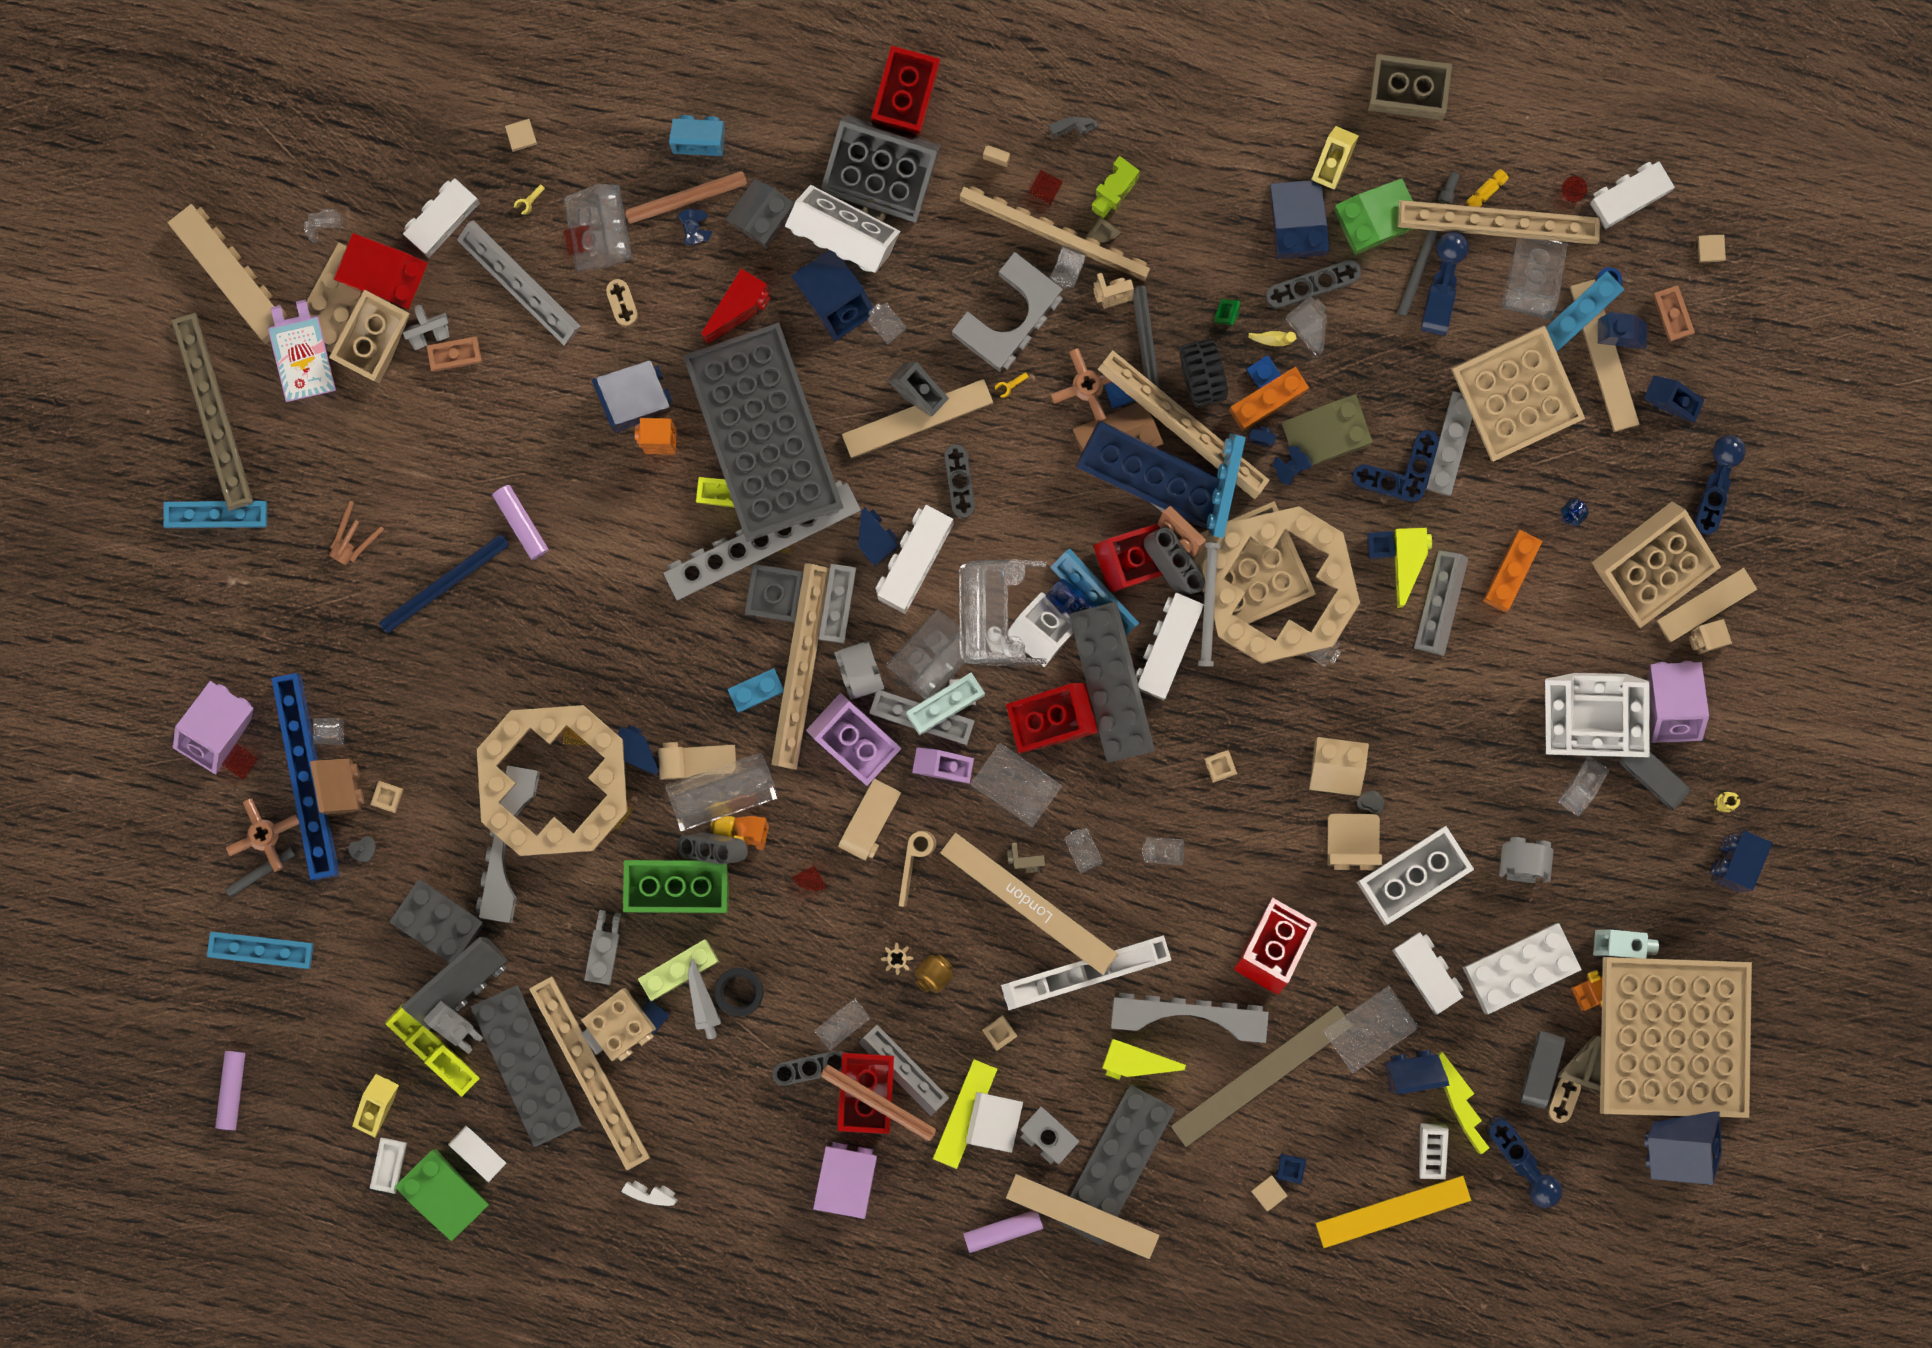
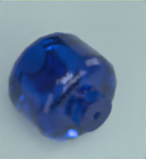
M1572 498L1561 508L1562 519L1568 525L1579 526L1589 516L1587 505L1580 499Z

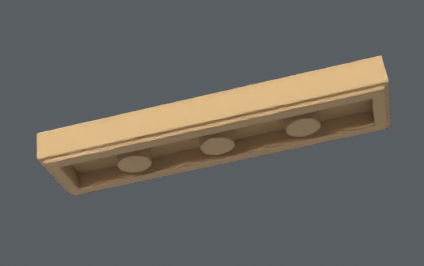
M1742 568L1656 622L1670 643L1756 591L1757 588L1746 570Z

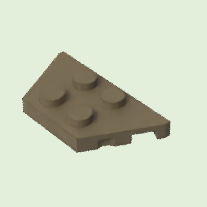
M1594 1035L1558 1073L1557 1077L1600 1091L1601 1037Z

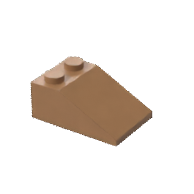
M351 759L310 761L319 813L336 816L362 810L361 804H364L362 789L357 788L356 779L360 778L357 764H353Z

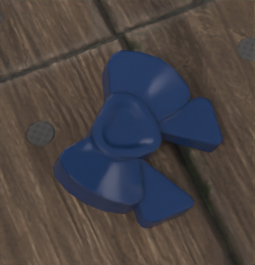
M686 209L678 214L677 217L684 228L685 237L683 242L685 245L694 246L702 241L707 242L712 231L698 230V222L708 218L704 211L701 209L698 211Z
M1288 447L1292 461H1288L1287 464L1279 457H1275L1273 468L1277 469L1278 478L1286 485H1290L1293 478L1301 473L1302 470L1312 468L1310 458L1303 452H1300V447Z

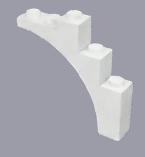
M1160 936L1115 950L1119 955L1104 975L1082 960L1001 985L1008 1010L1171 961L1165 938Z

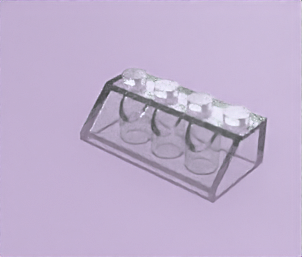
M762 752L664 785L680 832L778 798L773 779Z

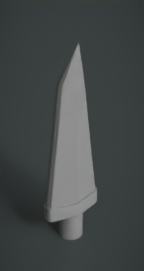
M692 958L687 974L695 1027L697 1030L704 1029L707 1039H714L717 1037L714 1026L721 1024L720 1016L716 1012L694 958Z

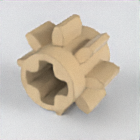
M895 943L894 950L891 951L889 948H885L889 954L888 957H883L881 960L888 961L889 963L886 971L893 967L896 968V974L899 975V968L904 967L906 970H909L906 962L907 960H913V957H907L905 954L909 947L900 950L898 943ZM903 953L902 960L904 963L902 965L897 963L893 966L891 964L893 960L891 954Z

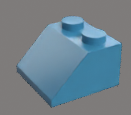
M680 115L679 119L673 118L669 138L672 153L723 156L724 121H719L718 117L711 116L704 117V120H694V117L689 115Z

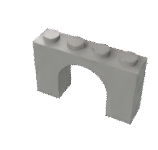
M1016 252L1013 253L1001 268L999 277L1024 296L1028 305V315L1023 324L1010 332H997L988 328L967 311L952 330L953 337L998 372H1001L1003 368L1007 370L1016 360L1014 356L1019 348L1025 349L1032 339L1029 336L1035 328L1039 330L1048 318L1045 315L1050 308L1055 310L1063 300L1061 297L1063 289Z

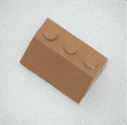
M1139 403L1106 415V420L1102 421L1158 449L1163 447V441L1150 412L1146 411ZM1096 420L1072 429L1081 452L1097 424Z

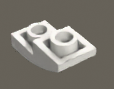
M467 1126L448 1144L487 1182L506 1164L501 1157Z
M634 1181L633 1184L627 1182L621 1191L632 1198L655 1205L671 1206L675 1205L678 1201L673 1197L675 1192L663 1185L661 1188L654 1187L650 1195L646 1193L648 1188L637 1181Z

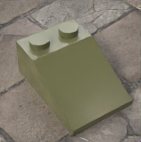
M1356 394L1281 423L1289 446L1300 447V452H1303L1310 458L1312 466L1370 447L1373 443Z

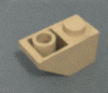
M1724 619L1701 625L1691 630L1692 635L1689 636L1691 647L1694 651L1697 650L1698 655L1732 644Z

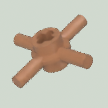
M1074 349L1069 352L1078 373L1073 380V386L1050 394L1052 401L1055 404L1077 396L1081 400L1089 401L1097 422L1098 420L1104 421L1106 416L1098 397L1102 393L1103 385L1112 381L1104 374L1099 375L1094 371L1087 370L1080 350ZM1084 381H1089V384L1093 383L1092 390L1088 391L1087 387L1082 388Z
M252 798L244 801L243 805L252 825L248 830L246 838L226 847L229 856L252 846L257 850L265 851L274 872L282 870L284 867L274 846L278 841L279 833L299 824L298 816L295 814L273 824L268 820L261 819ZM261 830L268 832V834L265 835V841L261 840L260 838L258 839V837L261 836Z

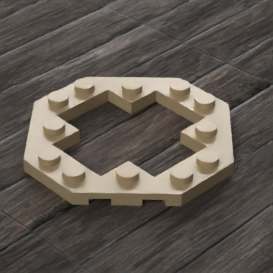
M1300 506L1228 523L1224 538L1219 537L1216 542L1221 543L1217 554L1214 621L1218 637L1261 664L1321 649L1333 648L1360 605L1343 532ZM1288 530L1329 555L1316 578L1336 589L1337 592L1312 632L1288 620L1275 641L1232 615L1244 597L1245 592L1224 579L1250 538L1273 551L1284 531ZM1206 558V560L1204 561V563L1202 564V571H1203L1205 583H1206L1207 558Z
M584 705L511 710L477 748L481 822L520 856L594 851L628 812L623 739ZM569 726L605 758L588 778L603 790L607 796L574 833L553 817L537 836L500 804L516 783L497 766L531 728L551 745L560 733Z

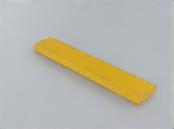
M1459 1176L1315 1224L1322 1246L1326 1248L1469 1202L1471 1198L1464 1177Z

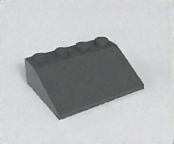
M845 115L840 120L821 190L831 196L917 223L942 145ZM872 198L874 199V202H869L867 200Z
M479 937L401 1007L428 1030H432L433 1028L427 1025L423 1019L440 1001L458 1013L468 1004L466 1000L473 993L477 996L487 988L486 981L492 976L498 978L507 970L505 965L509 960L489 938Z

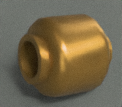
M939 954L937 956L929 955L915 969V976L918 979L916 984L926 993L929 990L938 993L952 980L953 973L951 970L953 967L943 956Z

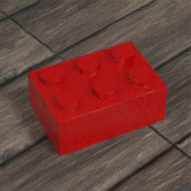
M891 46L872 112L871 123L921 137L940 68V58Z

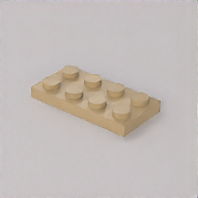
M341 243L337 244L307 300L310 317L318 315L326 351L332 353L362 295V292L333 280L346 249V246Z

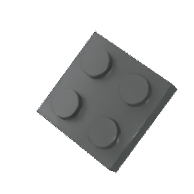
M753 564L745 615L795 623L803 572Z

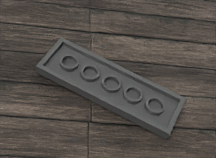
M1117 601L1069 614L1107 763L1155 751Z
M519 985L470 1006L533 1146L537 1147L582 1126Z
M1130 1084L1069 1197L1118 1217L1170 1121L1175 1108ZM1056 1220L1057 1222L1065 1225L1066 1227L1074 1230L1075 1232L1085 1236L1086 1238L1094 1241L1095 1243L1101 1246L1105 1241L1103 1239H1100L1096 1236H1093L1089 1233H1086L1082 1230H1079L1075 1227H1072L1070 1225H1067L1063 1222Z

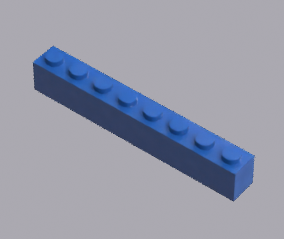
M293 673L271 678L310 880L317 881L340 876L329 815L319 813L310 761L318 760L302 675Z

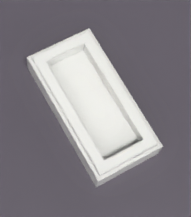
M380 1138L370 1189L396 1194L397 1189L394 1186L399 1182L407 1145L406 1142Z

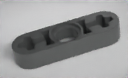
M955 444L949 446L945 451L946 472L952 511L956 517L966 519L975 510L968 455L963 446ZM954 450H958V454H963V457L959 459L960 468L965 466L966 470L959 469L950 472V468L955 469L954 460L949 459ZM956 475L966 477L967 484L964 488L958 489L953 486L952 479ZM969 491L970 495H964L965 503L970 504L971 507L967 508V513H962L961 509H956V506L960 505L959 496L954 497L953 493L962 494Z

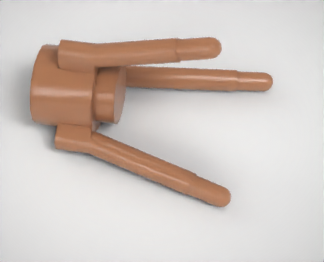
M353 501L348 503L335 540L330 547L332 550L329 553V556L344 565H347L349 560L355 562L358 555L384 530L383 527H379L353 552L354 546L349 541L359 524L357 520L354 521L344 540L341 539L354 504Z

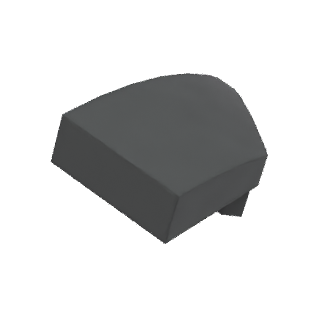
M1070 117L1049 125L1048 131L1052 139H1055L1075 128L1081 137L1098 128L1099 125L1095 119Z

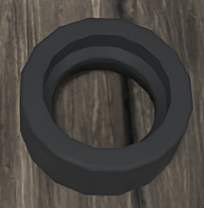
M741 967L731 968L722 973L717 979L714 988L715 1000L719 1008L733 1016H746L754 1012L761 1004L764 995L763 984L759 977L751 970ZM734 977L747 978L754 987L753 999L744 1007L732 1006L724 997L725 985Z

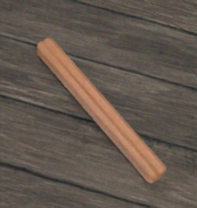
M740 171L627 209L625 214L628 222L632 224L745 186L747 181L744 173Z
M826 1065L821 1072L822 1078L927 1141H930L935 1135V1128L830 1065Z

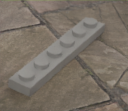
M474 220L468 223L457 241L563 345L569 343L581 326Z

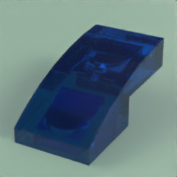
M1060 579L1045 596L1061 614H1071L1097 607L1083 592L1064 579Z

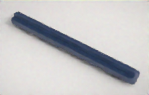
M503 535L495 537L379 622L381 628L386 633L395 629L507 548L509 545Z

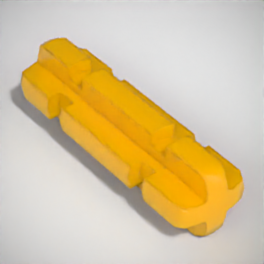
M1499 169L1493 174L1492 179L1489 178L1475 192L1476 195H1472L1466 201V205L1481 207L1482 202L1485 203L1500 188L1499 185L1502 186L1508 180V175L1502 169Z

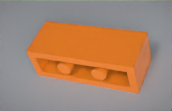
M1295 366L1231 406L1229 412L1241 431L1244 432L1307 393L1309 387Z
M640 418V425H635V440H637L639 447H642L644 453L676 455L677 429L672 420L667 418Z
M1521 530L1515 533L1483 602L1503 612H1507L1510 609L1541 546L1542 540Z

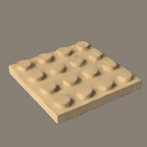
M1545 326L1538 327L1451 368L1488 455L1493 462L1585 419Z
M1274 501L1228 521L1227 525L1230 522L1279 510ZM1209 530L1200 533L1206 539L1205 543H1216L1219 537L1209 534ZM1288 530L1284 531L1273 551L1250 538L1224 579L1245 592L1244 597L1232 615L1247 624L1316 595ZM1205 545L1201 553L1194 559L1192 558L1202 574V564L1207 558L1208 549L1205 548ZM1204 585V588L1202 589V592H1203V594H1204V597H1205V585Z

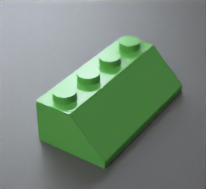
M624 860L623 912L728 913V864H715L703 861Z

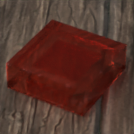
M1040 170L1029 190V194L1051 205L1063 181Z
M589 225L564 230L570 256L594 250Z
M236 744L222 765L244 780L259 759L239 744Z

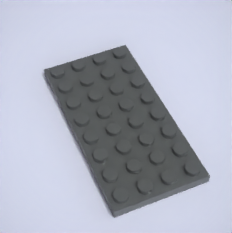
M779 323L683 355L746 542L844 508Z

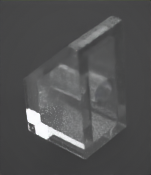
M1310 296L1292 310L1285 319L1318 358L1324 350L1327 315L1325 314L1326 308L1319 299L1314 300Z
M1588 756L1566 786L1558 802L1567 810L1580 816L1595 798L1610 770L1591 756Z
M854 998L814 1030V1032L826 1047L832 1051L871 1018Z

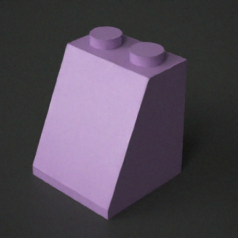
M1683 661L1681 663L1668 664L1667 662L1650 664L1647 681H1649L1651 743L1702 741L1709 719L1702 662Z
M210 681L175 726L173 748L216 775L251 721L253 707L244 698H237L230 694L229 690L223 685H216Z
M832 1142V1147L826 1146L813 1209L865 1219L877 1155L872 1154L873 1149L858 1147L857 1151L847 1150V1144Z

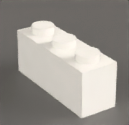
M1648 162L1637 169L1638 174L1631 178L1627 174L1615 182L1617 186L1610 190L1604 187L1593 194L1595 198L1591 201L1590 205L1597 217L1600 218V222L1605 230L1667 195L1675 188L1660 162L1653 165L1651 162Z
M455 178L452 182L447 181L439 190V196L434 201L432 199L429 200L422 208L423 213L417 219H411L404 228L406 231L403 235L428 259L480 204L478 199Z
M1419 932L1392 949V951L1433 1013L1439 1014L1463 998L1460 993L1463 991V988L1455 977L1453 979L1449 977L1446 972L1449 969L1448 965L1441 956L1436 957L1432 951V948L1435 946L1427 934L1422 936Z

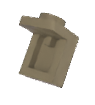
M1011 843L1012 849H1007L1008 865L1013 864L1014 870L1025 869V873L1040 872V867L1045 866L1044 855L1018 858L1017 843Z

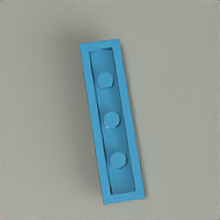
M1608 271L1546 327L1556 352L1624 291V288Z
M1230 433L1229 439L1226 438L1224 442V464L1221 463L1219 466L1218 479H1220L1218 489L1214 490L1212 496V503L1215 505L1213 514H1209L1207 519L1208 533L1224 538L1246 438Z
M225 501L164 502V528H267V502L253 501V504L232 511L227 509Z
M1068 549L1050 567L1088 608L1117 601L1126 636L1139 624L1071 549Z
M210 932L207 957L311 969L314 943Z

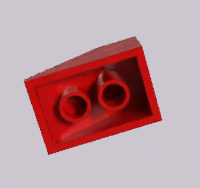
M352 233L333 280L362 293L366 290L402 310H409L428 263L395 248Z
M740 269L701 333L704 342L707 344L712 343L757 315L760 309L764 311L771 299L769 297L768 285L745 270Z
M1158 523L1106 539L1093 545L1107 589L1111 593L1163 576L1144 547L1145 537L1161 529Z
M1071 683L1006 704L1018 753L1098 733L1086 683Z
M1272 898L1243 948L1233 970L1278 995L1288 984L1317 923Z
M842 1053L841 1073L892 1102L894 1056ZM839 1088L837 1131L890 1134L891 1118Z

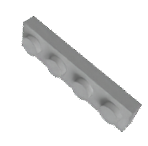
M1453 391L1451 394L1437 451L1425 489L1446 496H1451L1472 420L1462 393Z
M880 690L875 694L869 714L915 729L906 712L920 703ZM954 714L926 731V733L967 746L975 721Z
M878 1025L859 1041V1044L869 1054L894 1056L893 1078L930 1116L949 1099Z

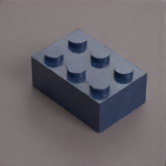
M1745 830L1730 833L1728 837L1725 836L1719 848L1722 851L1719 861L1715 859L1711 866L1710 874L1713 876L1710 881L1738 893L1753 891L1773 842Z

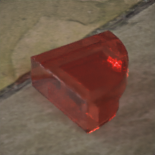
M815 865L792 877L800 887L806 890L820 891L827 888Z

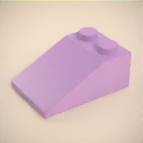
M842 693L831 702L806 730L866 786L902 749Z

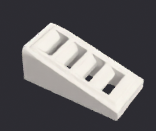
M1422 1123L1420 1125V1179H1446L1449 1131L1446 1124ZM1428 1134L1440 1135V1137H1428ZM1427 1144H1440V1148H1427ZM1427 1155H1440V1159L1426 1157ZM1426 1165H1440V1170L1426 1169Z

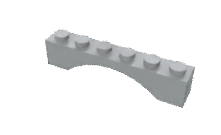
M507 766L506 771L503 772L516 785L503 798L500 804L517 818L525 806L536 797L540 772ZM490 830V836H493L494 839L492 847L488 846L485 861L489 862L488 871L482 874L481 887H484L483 897H478L476 912L480 913L479 918L512 923L517 898L506 874V843Z
M1119 993V998H1113L1112 1029L1138 1031L1148 1023L1160 1018L1174 1015H1192L1219 1024L1240 1041L1266 1043L1269 1012H1264L1263 1006L1248 1005L1247 1010L1237 1009V1004L1222 1003L1221 1008L1211 1007L1212 1001L1196 1000V1005L1186 1004V999L1171 998L1170 1003L1160 1002L1159 996L1145 995V1000L1134 999L1135 994Z

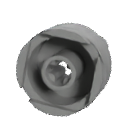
M869 641L834 652L850 700L884 689Z
M1511 837L1510 841L1502 844L1499 876L1503 877L1507 874L1508 880L1535 883L1536 878H1543L1542 883L1550 882L1554 849L1551 848V842L1539 840L1534 844L1526 843L1524 838Z

